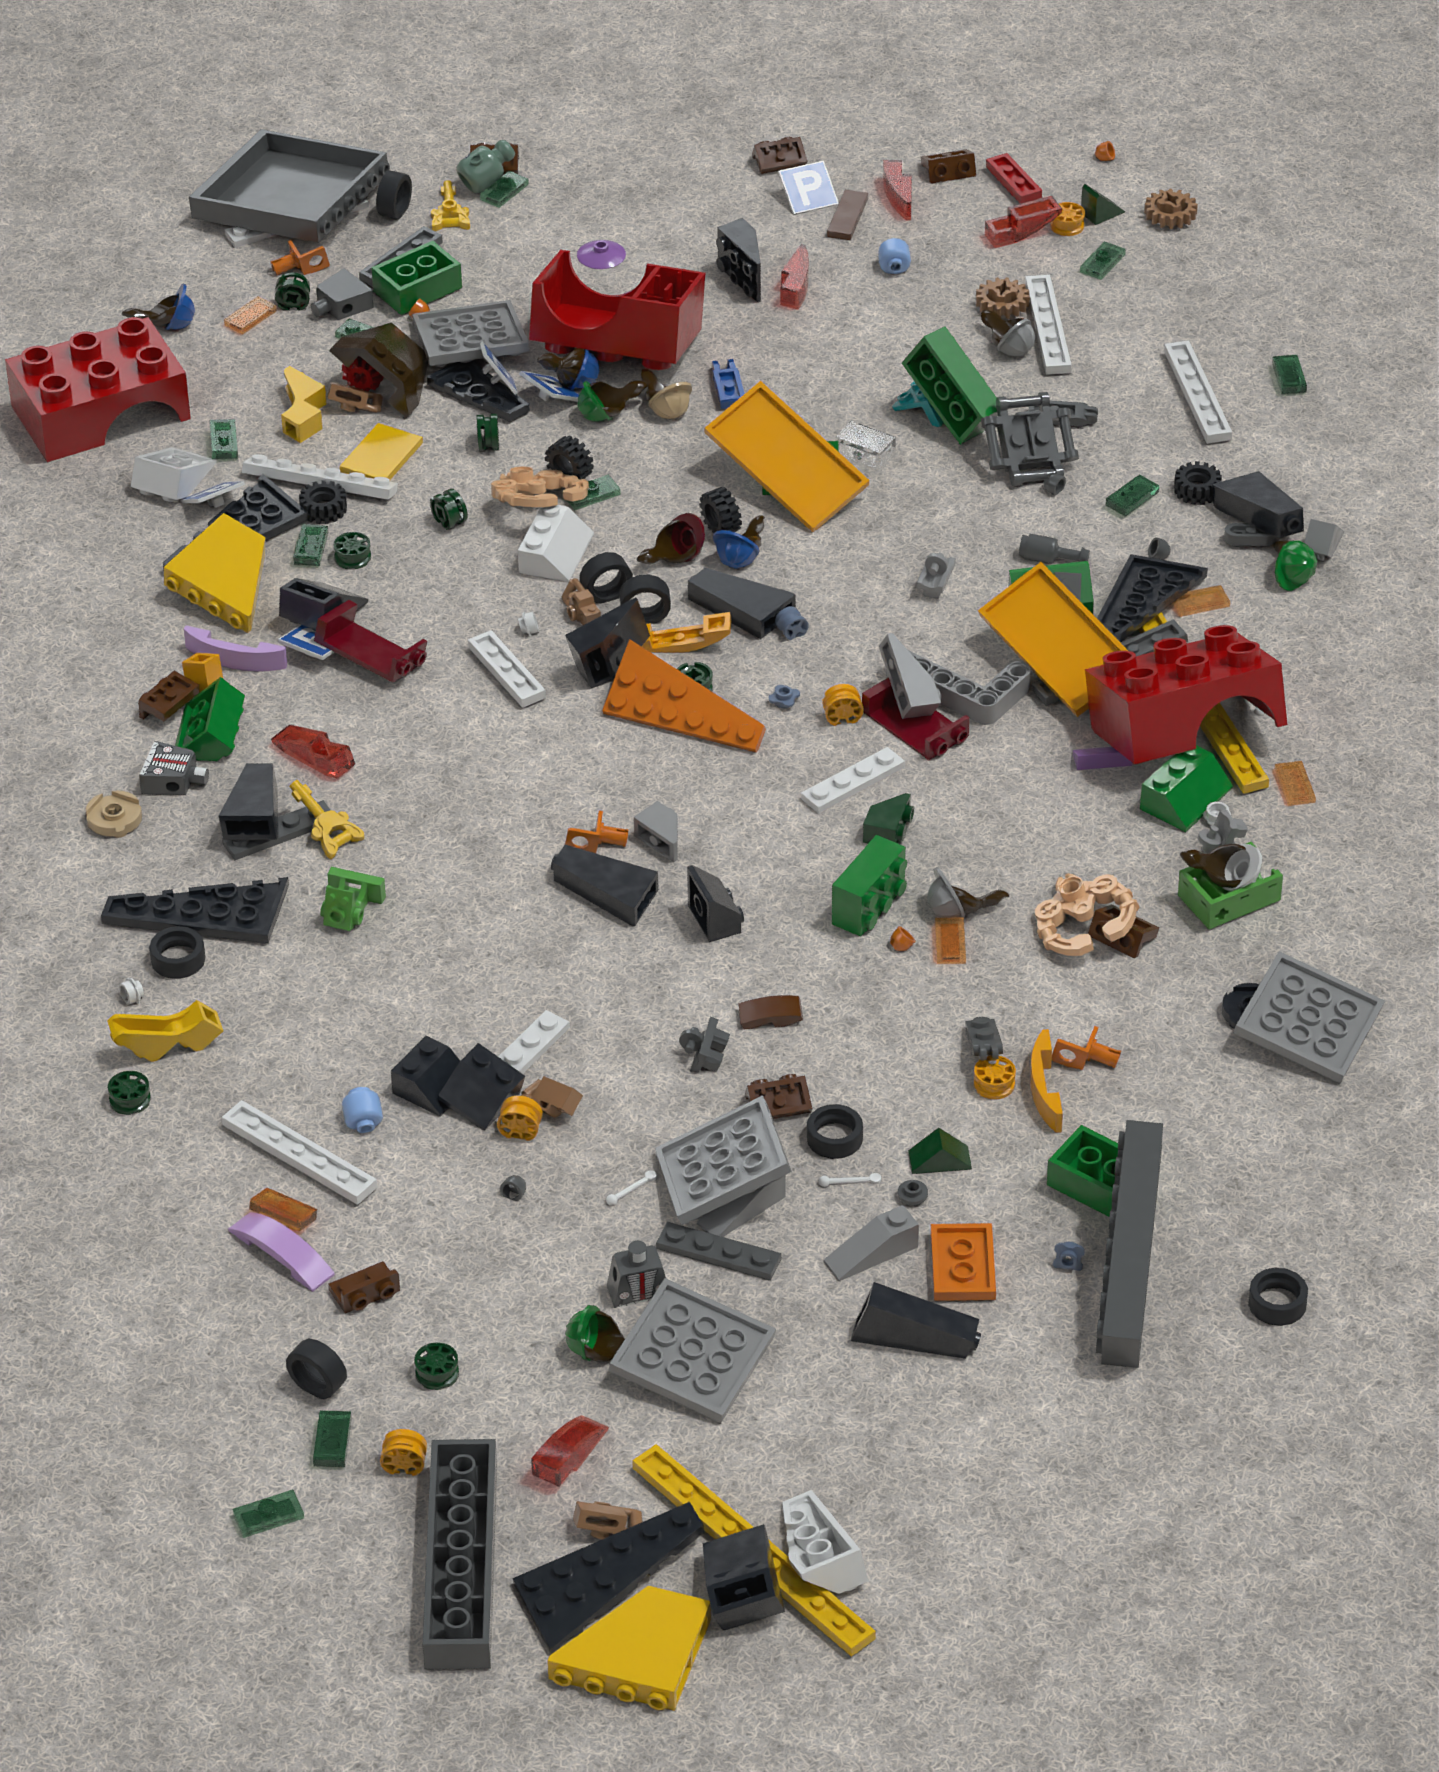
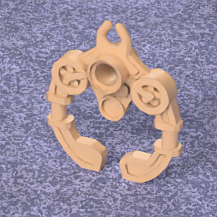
M520 466L511 468L507 476L501 474L500 480L491 483V496L503 503L508 502L513 507H550L558 505V497L551 493L543 494L546 492V489L563 487L565 488L563 490V499L573 502L584 499L588 494L589 486L587 480H580L577 476L563 474L559 470H543L533 475V468Z
M1067 873L1065 879L1058 877L1055 884L1057 893L1054 897L1041 902L1035 909L1038 927L1037 934L1040 939H1043L1046 950H1052L1067 956H1082L1094 950L1091 936L1089 934H1079L1070 939H1064L1060 934H1057L1056 927L1064 922L1065 914L1073 916L1077 921L1085 922L1094 916L1095 901L1100 904L1114 901L1115 904L1120 905V916L1108 921L1102 927L1105 937L1113 942L1124 937L1129 932L1135 921L1136 911L1140 907L1137 900L1132 899L1131 890L1119 883L1113 875L1105 874L1098 876L1093 881H1082L1080 877Z

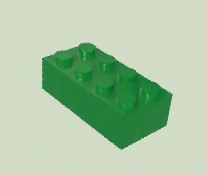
M946 326L925 335L902 361L904 368L960 445L985 431V428H982L981 418L998 416L996 409L997 397Z

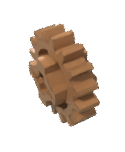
M1161 189L1159 194L1151 193V197L1146 198L1144 214H1146L1147 220L1152 219L1153 225L1160 223V228L1165 227V225H1168L1170 229H1173L1176 225L1179 228H1183V224L1190 225L1191 220H1196L1198 204L1195 198H1190V193L1182 194V190L1173 192L1172 189L1168 191Z
M997 277L995 282L986 280V285L980 284L979 289H976V307H980V312L983 310L993 311L1000 318L1005 316L1007 319H1010L1012 314L1018 317L1019 311L1026 312V307H1029V289H1025V284L1018 285V280L1010 282L1008 277L1001 280Z

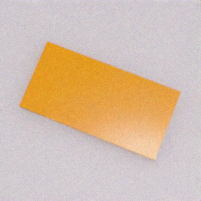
M759 381L704 428V433L812 532L820 528L869 486L870 480L762 381Z
M1042 562L1038 563L978 610L980 617L1030 666L1031 670L1077 717L1089 709L1085 669L1103 665V656L1108 653L1128 651Z

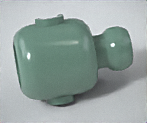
M499 140L492 150L486 146H479L457 164V174L471 192L476 194L482 193L503 176L504 169L502 163L511 161L515 156V152L506 140Z

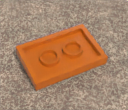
M992 1223L931 1224L934 1301L996 1300Z

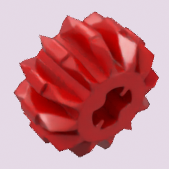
M360 356L349 367L344 364L341 367L343 371L342 379L348 381L347 385L366 391L370 389L376 390L384 378Z

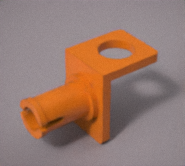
M291 240L288 241L290 254L270 261L272 269L276 272L277 276L295 267L297 269L300 268L302 273L307 275L330 266L326 250L323 246L300 255ZM313 256H322V260L318 265L312 266L309 264Z
M599 810L595 832L568 828L565 845L593 853L597 852V847L601 842L626 847L629 829L604 826L602 822L603 811ZM581 836L587 839L588 843L578 846L572 842V839Z
M1094 1026L1086 1048L1057 1039L1052 1053V1061L1067 1067L1083 1070L1086 1061L1092 1059L1116 1068L1121 1050L1097 1043L1095 1037L1099 1027ZM1063 1049L1070 1050L1075 1054L1076 1058L1066 1059L1061 1055L1060 1051Z

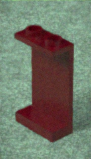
M347 600L318 618L314 642L392 683L402 676H406L416 667L421 666L426 660L427 640L422 639L408 649H404L356 624L354 620L358 604L351 600Z
M889 677L862 693L863 713L927 760L937 755H944L950 747L957 743L965 742L969 736L970 717L967 715L952 722L935 710L932 715L902 719Z

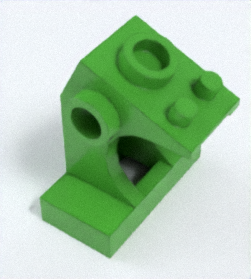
M331 866L327 873L328 885L326 886L325 900L320 911L321 917H324L323 925L347 931L352 930L355 925H360L367 903L382 904L385 900V878ZM349 883L361 885V889L349 887Z

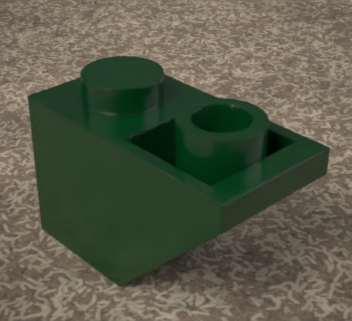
M904 793L870 806L863 823V843L868 844L875 835L898 843L899 840L904 841L907 831L906 822L911 823L914 816V806H911V794Z

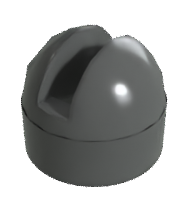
M1057 473L1048 474V479H1044V488L1055 496L1064 489L1066 484V478Z
M1158 537L1151 541L1148 548L1149 557L1156 559H1166L1171 552L1168 542Z
M512 1175L506 1178L500 1185V1192L503 1197L511 1199L509 1197L510 1192L519 1194L511 1199L519 1201L526 1192V1182L522 1177Z

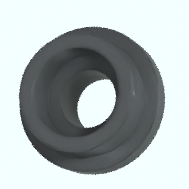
M907 1180L898 1187V1197L906 1205L917 1206L927 1199L928 1188L921 1181Z

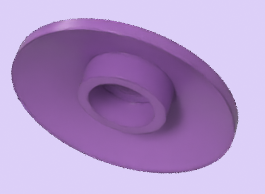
M610 240L590 241L582 245L577 251L579 262L593 269L613 268L622 263L626 257L625 249L620 244Z

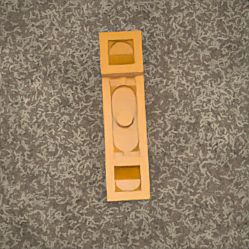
M730 612L705 615L701 625L653 631L651 623L646 624L650 637L641 647L649 652L684 653L710 646L731 634Z
M1043 1029L1038 1035L1032 1051L1031 1093L1035 1106L1043 1120L1054 1132L1061 1133L1063 1112L1059 1092L1047 1093L1043 1069H1051L1052 1046L1049 1029Z

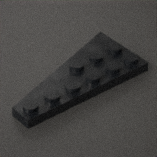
M1130 554L1097 619L1121 643L1207 577L1208 568Z
M688 1502L512 1578L516 1590L550 1653L552 1654L557 1651L569 1638H575L581 1634L586 1624L594 1618L602 1617L637 1588V1583L647 1574L652 1576L660 1569L659 1565L669 1556H676L704 1533L703 1523L692 1504Z

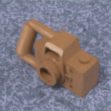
M331 382L327 396L328 399L341 403V409L355 412V408L377 413L381 411L383 402L381 394ZM368 398L373 399L372 405L366 404Z
M577 578L570 579L561 596L567 606V614L570 620H577L582 625H585L600 617L601 611L595 605L588 589L585 590Z
M543 1076L542 1080L537 1079L521 1092V1096L533 1099L541 1106L543 1113L554 1118L562 1113L572 1116L583 1097L574 1088Z
M577 1501L573 1515V1521L577 1528L591 1530L590 1535L598 1539L607 1538L612 1533L616 1534L627 1529L625 1526L628 1516L630 1527L643 1522L642 1512L637 1509L612 1506L610 1503L598 1501L594 1503Z

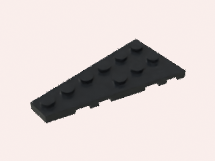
M262 474L254 487H247L243 491V496L238 501L230 502L208 522V527L224 513L263 535L265 541L309 519L308 512ZM201 531L196 532V533L193 535V540H194L197 536H199L202 532H201ZM182 545L162 562L163 571L164 566L188 545Z
M278 878L279 882L263 884V880L252 881V885L238 887L234 883L188 888L189 892L173 893V889L162 890V895L146 896L144 893L108 896L101 914L102 924L158 931L175 926L188 927L197 931L201 936L269 944L289 887V878Z

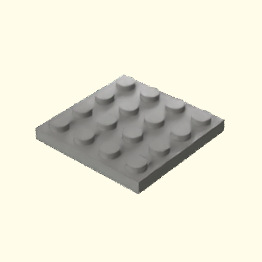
M511 300L412 314L413 324L430 366L442 367L448 363H469L474 359L484 358L480 346L481 342L485 343L496 358L502 355L518 356L523 352H529V342Z
M1279 951L1236 1024L1233 1033L1341 1084L1378 1017L1385 1000Z
M763 1096L655 1148L677 1217L682 1225L697 1220L702 1215L718 1207H723L729 1202L745 1194H750L756 1189L772 1181L779 1180L784 1175L792 1172L769 1107Z
M664 1278L611 1360L608 1371L721 1423L775 1337L776 1328Z

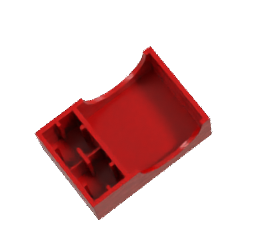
M561 249L532 283L529 340L544 342L545 349L551 353L567 354L575 348L593 350V355L596 359L604 362H616L622 360L623 356L642 358V365L646 368L653 370L669 369L672 367V364L678 362L702 329L706 273L647 263L644 276L634 289L620 295H606L590 289L579 279L571 263L570 251Z
M137 317L126 318L119 322L116 327L96 333L90 331L74 334L69 341L48 347L41 345L26 348L21 355L5 359L11 406L46 462L104 446L108 429L117 416L129 407L142 402L158 401L166 403L176 410L181 422L191 419L186 372L149 317L144 319Z
M1230 625L1208 628L1204 631L1205 639L1187 643L1186 640L1181 638L1159 640L1153 645L1154 652L1136 656L1131 651L1108 653L1103 656V665L1085 669L1091 728L1095 734L1133 764H1139L1196 749L1197 732L1206 714L1221 701L1234 696H1242L1271 717L1277 728L1286 726L1288 724L1282 663L1262 650L1259 643L1249 641L1237 632L1236 627Z

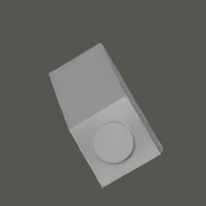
M1310 519L1304 543L1313 549L1317 560L1324 561L1325 557L1332 558L1344 531L1335 524Z
M656 801L634 816V836L672 862L678 860L677 813Z

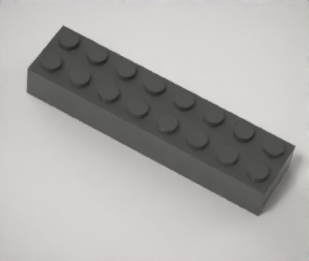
M1126 1120L1125 1132L1119 1131L1115 1183L1113 1184L1112 1210L1110 1211L1109 1237L1107 1238L1106 1263L1103 1271V1290L1100 1298V1316L1096 1336V1353L1102 1354L1101 1364L1139 1368L1162 1155L1163 1123Z
M496 1439L431 1441L422 1644L424 1669H491L497 1489Z

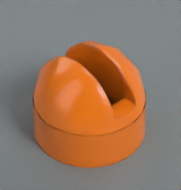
M1110 141L1099 144L1095 151L1096 158L1101 161L1113 160L1115 158L1113 144Z
M418 299L410 310L409 316L413 318L412 314L429 312L430 308L426 302Z
M898 926L890 937V943L896 951H906L916 942L914 937L901 926Z

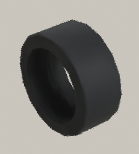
M391 170L384 174L377 190L376 208L378 214L393 219H400L409 207L412 195V181L409 175Z
M614 552L597 554L587 561L579 574V582L585 590L588 589L595 603L602 604L619 599L622 585L633 577V573L622 556ZM610 570H619L611 582L602 586H594L595 581L603 573Z
M650 574L637 575L627 580L620 589V605L641 593H653L661 597L660 601L655 605L641 608L646 624L661 622L667 617L671 609L669 587L664 580Z
M180 926L166 928L158 932L151 939L149 946L153 969L159 975L166 978L181 979L190 977L204 966L206 956L202 936L191 928ZM175 946H186L194 950L191 954L177 959L161 955L163 951Z
M830 1104L819 1107L810 1114L807 1120V1144L813 1152L822 1157L838 1159L853 1155L860 1149L863 1142V1120L857 1111L849 1106ZM834 1123L846 1125L852 1129L850 1135L839 1139L824 1137L817 1131L824 1125Z
M1278 1267L1264 1269L1257 1273L1250 1282L1248 1306L1251 1313L1264 1323L1276 1326L1293 1324L1300 1320L1306 1312L1308 1286L1298 1273L1289 1269ZM1271 1288H1281L1292 1292L1297 1299L1289 1304H1272L1265 1301L1260 1296V1293Z
M308 1338L302 1340L286 1359V1369L297 1386L319 1399L330 1398L347 1379V1370L341 1358L328 1345L315 1339Z

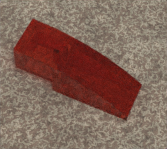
M883 160V186L886 196L894 209L905 220L911 221L912 174H902V160Z
M1053 196L1007 207L1006 216L985 221V236L994 248L1017 243L1052 222L1062 213V208Z
M803 244L798 247L781 271L780 305L799 310L805 300L809 285L808 251L806 245Z
M289 724L271 738L272 743L281 751L329 777L338 779L355 765L350 747L330 742L327 732Z
M583 1415L570 1420L553 1433L531 1458L532 1475L560 1487L572 1470L577 1471L608 1431L609 1427Z

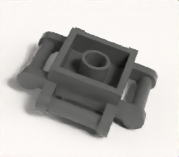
M1039 392L1035 396L1008 399L1005 396L997 397L996 409L998 417L986 416L981 418L982 428H985L990 453V470L1005 469V472L1009 471L1012 486H1020L1023 482L1048 479L1047 475L1051 473L1064 476L1061 463L1079 459L1078 450L1074 447L1069 421L1071 417L1070 409L1060 408L1050 411L1048 392ZM1039 406V410L1017 412L1015 415H1008V409ZM1059 420L1065 452H1058L1053 421ZM995 427H997L998 436H999V441H1000V446H1001V452H1002V457H1003V458H1001V456H1000V450H999V445H998V440H997V435H996ZM1048 466L1051 467V469H1047V470L1020 472V470H1026V469H1033V468H1040V467H1048Z

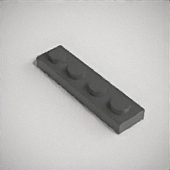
M423 226L359 272V280L373 287L371 267L430 241L440 245L443 243L442 234Z
M324 800L317 802L324 812L330 811ZM303 807L278 817L279 837L277 840H223L222 838V842L235 861L310 833L316 818L307 807Z
M671 1222L666 1223L656 1242V1249L770 1281L782 1260V1253Z

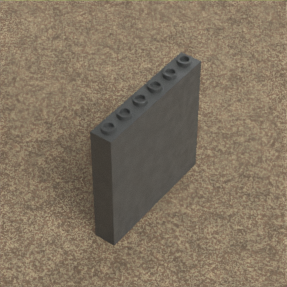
M260 129L189 196L191 217L193 219L319 243L380 183L384 174L390 171L387 152Z

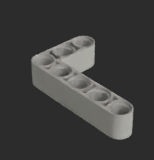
M909 651L933 678L936 688L941 693V705L963 716L967 715L971 720L983 725L995 723L1030 690L1031 668L1028 664L1021 661L1008 664L989 683L981 686Z

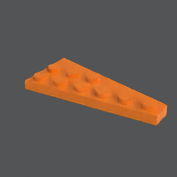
M630 639L602 710L603 714L756 753L766 731L762 723Z

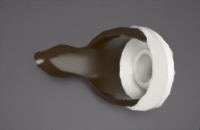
M1226 844L1218 846L1209 854H1204L1197 850L1182 851L1180 853V857L1189 867L1205 870L1212 882L1228 891H1234L1256 882L1262 864V855L1259 849L1249 844Z

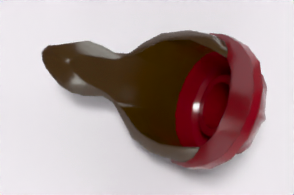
M684 513L674 518L659 532L655 546L644 549L636 559L637 562L654 564L660 560H665L671 563H682L695 559L701 553L705 541V530L701 519L692 513Z

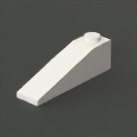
M812 1490L783 1501L789 1561L802 1580L838 1594L854 1590L857 1586L869 1582L860 1548Z

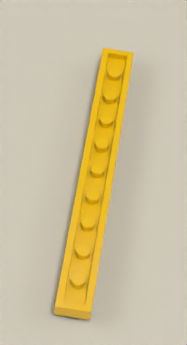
M1160 612L1138 630L1142 634L1166 623L1167 620L1162 612ZM1218 703L1202 720L1200 724L1201 729L1243 794L1268 788V776L1222 705Z
M657 1444L632 1460L633 1469L675 1506L678 1507L690 1502L703 1523L704 1531L714 1539L753 1528L749 1522ZM769 1540L782 1598L851 1657L876 1639V1631L830 1591L802 1580L790 1565L789 1557Z

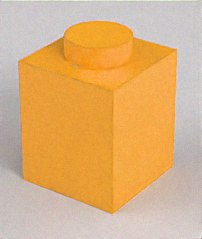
M195 653L182 662L184 676L199 684V693L219 677L223 678L219 654Z

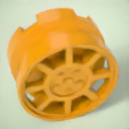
M1062 202L1054 205L1051 209V230L1061 236H1074L1081 233L1084 229V208L1073 202Z
M838 684L830 687L824 693L825 697L822 699V705L826 719L831 725L837 726L841 724L839 722L841 719H846L847 723L852 724L860 720L864 710L859 692L854 686ZM855 716L854 719L849 721L848 718Z
M990 1055L987 1056V1060H979L974 1067V1087L977 1093L984 1098L994 1100L1009 1096L1015 1089V1065L1003 1056H999L997 1060H992ZM988 1061H996V1063L990 1064ZM999 1062H1004L1006 1065H1001Z
M511 1096L502 1103L497 1128L508 1139L514 1137L519 1139L525 1138L526 1141H530L538 1133L543 1115L542 1108L529 1097Z
M396 1429L388 1432L382 1444L381 1467L392 1475L394 1473L400 1474V1471H397L398 1469H404L406 1474L411 1473L412 1476L420 1474L425 1465L426 1439L418 1432L409 1429ZM413 1467L416 1470L410 1471L409 1468Z

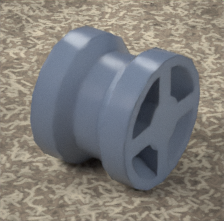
M795 607L784 608L775 619L776 626L779 630L783 631V634L789 640L804 636L809 628V623Z

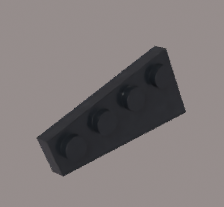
M474 361L469 363L455 362L427 376V385L486 412L497 414L498 417L508 422L530 412L528 402L517 394L515 395L511 389L500 381L492 384L491 378L493 376L488 372L484 374L483 368Z

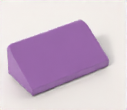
M1113 747L1073 750L1077 770L1132 766V762Z

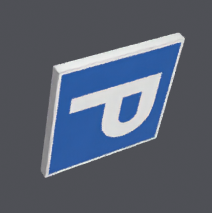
M824 161L778 171L793 214L839 204Z
M481 342L480 346L483 356L489 363L483 368V373L487 374L493 368L497 375L491 378V383H497L502 379L516 395L518 391L514 379L485 343Z
M520 371L519 375L541 389L539 397L544 401H547L548 398L552 401L559 398L578 402L579 394L569 389L568 386L559 383V380L554 376Z
M244 481L224 482L183 498L180 501L182 503H201L207 500L210 507L214 506V508L225 504L222 497L223 493L241 487L245 483Z
M302 624L278 639V643L320 660H324L334 653L332 650L314 642L315 631Z

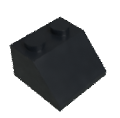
M694 865L687 866L688 907L709 943L740 934L741 923L744 922V914L741 907L736 906L733 902L730 889L725 888L718 877Z
M425 1036L391 1070L392 1094L441 1117L449 1107L437 1098L458 1066L460 1059L449 1046Z
M477 1043L459 1062L437 1099L475 1126L486 1130L500 1116L504 1100L511 1096L520 1095L525 1075L480 1043Z

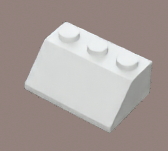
M567 506L540 507L518 549L519 573L569 582L594 532Z

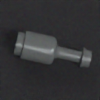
M1031 533L1029 536L1022 535L1019 547V556H1024L1026 560L1053 564L1056 558L1078 562L1088 561L1090 550L1082 547L1081 551L1062 548L1058 545L1056 538Z

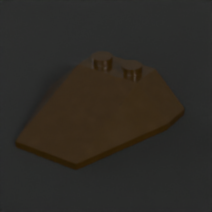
M392 322L341 337L329 350L347 367L359 356L362 357L392 383L397 390L387 402L405 418L419 405L428 360L424 350Z

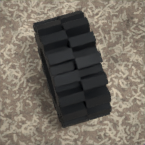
M563 436L548 447L545 452L547 455L545 456V461L549 462L546 465L547 469L559 470L563 474L577 476L580 480L585 479L593 472L594 465L591 463L594 460L593 457L588 456L591 453L589 449H584L586 445L583 442L579 444V439L576 437L572 439V436Z
M1195 461V465H1192L1191 462L1186 463V466L1181 465L1176 470L1174 478V493L1177 494V498H1183L1185 503L1190 500L1192 505H1196V502H1200V505H1205V501L1212 503V484L1222 481L1219 469L1216 470L1214 465L1208 467L1209 463L1206 462L1200 465V461ZM1193 482H1200L1204 484H1194Z
M321 480L322 484H318L315 481L312 482L313 486L308 484L305 486V489L302 488L301 494H299V503L308 512L309 522L312 523L315 520L316 524H320L321 521L329 524V520L336 522L338 521L337 517L342 518L344 513L347 512L346 493L340 484L335 486L333 481L326 484V480Z
M719 487L706 492L699 499L701 502L699 507L702 509L700 511L701 516H704L705 519L703 521L705 524H708L707 528L712 530L713 534L721 530L737 532L741 529L742 521L739 518H742V516L738 512L740 508L735 504V497H731L732 493L727 491L725 487Z

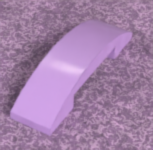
M190 626L184 627L186 648L193 654H219L221 666L244 671H274L286 669L287 667L286 647L260 642L257 648L211 639V631Z
M250 1212L228 1228L229 1232L248 1246L254 1243L290 1269L291 1277L312 1292L335 1275L330 1266L307 1242L292 1230L268 1216Z

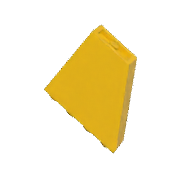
M223 513L164 566V586L187 598L191 603L197 604L209 611L213 616L226 621L232 627L249 633L252 630L265 559V537Z
M647 1586L552 1653L547 1660L548 1679L553 1680L560 1686L574 1685L585 1688L592 1694L606 1693L614 1695L624 1702L637 1701L648 1704L656 1710L669 1709L675 1711L711 1621L710 1601Z

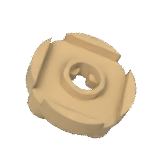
M119 790L111 791L112 795L103 797L102 793L96 795L86 806L87 825L92 831L103 836L121 838L139 826L142 821V810L139 800L135 795Z

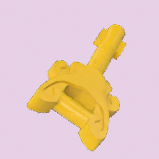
M450 180L444 181L443 186H441V196H444L442 205L438 206V209L431 210L433 231H439L445 227L470 229L469 208H462L454 200L456 187L453 186Z
M298 780L290 784L289 787L293 791L291 795L297 802L302 801L316 818L313 823L311 838L315 841H321L322 849L329 859H333L338 848L345 843L364 840L363 830L348 821L349 816L346 812L340 811L336 813L333 810L324 812L311 796L312 791L306 784L302 785ZM333 831H343L342 833H340L332 839L329 836L332 834Z

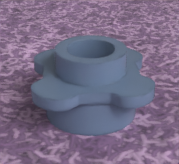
M777 685L775 692L769 695V702L779 708H790L795 704V699L800 697V691L789 686Z
M1070 1241L1055 1245L1056 1259L1053 1260L1054 1268L1077 1271L1083 1269L1081 1257L1084 1255L1085 1250L1082 1246Z

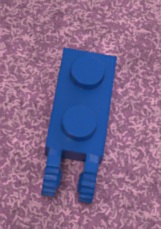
M727 359V369H720L718 361H712L713 381L721 409L729 408L745 394L739 370L736 368L733 359Z

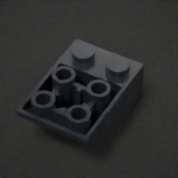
M743 218L717 227L716 245L718 248V258L716 259L718 269L730 276L733 284H738L744 290L746 296L752 297L756 302H761V262L756 230Z
M294 578L280 587L279 616L288 619L292 623L302 624L316 631L318 618L347 600L358 604V610L368 603V599L326 583Z
M635 597L566 634L565 637L577 670L592 689L615 678L629 639L642 646L650 637V633L639 601Z
M764 1524L702 1543L706 1588L711 1610L723 1631L785 1612Z

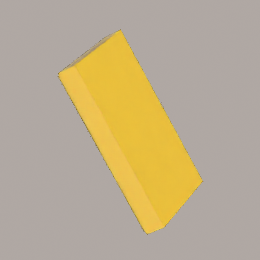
M377 423L339 466L340 472L345 474L358 472L363 473L367 478L385 477L390 481L422 445L423 437Z

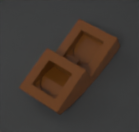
M767 996L738 1003L740 1023L743 1029H754L771 1022L775 1028L785 1027L803 1020L799 996Z

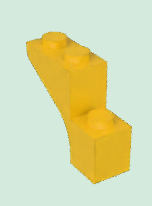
M288 366L284 369V377L287 381L285 390L292 406L281 414L282 430L287 436L302 443L323 429L322 414L319 409L327 404L326 389L320 382Z
M198 1000L186 1009L168 1016L114 1014L107 1020L111 1031L110 1037L115 1044L120 1047L125 1046L132 1050L139 1058L144 1057L151 1062L158 1061L178 1042L185 1048L190 1047L195 1051H201L224 1031L217 1011Z

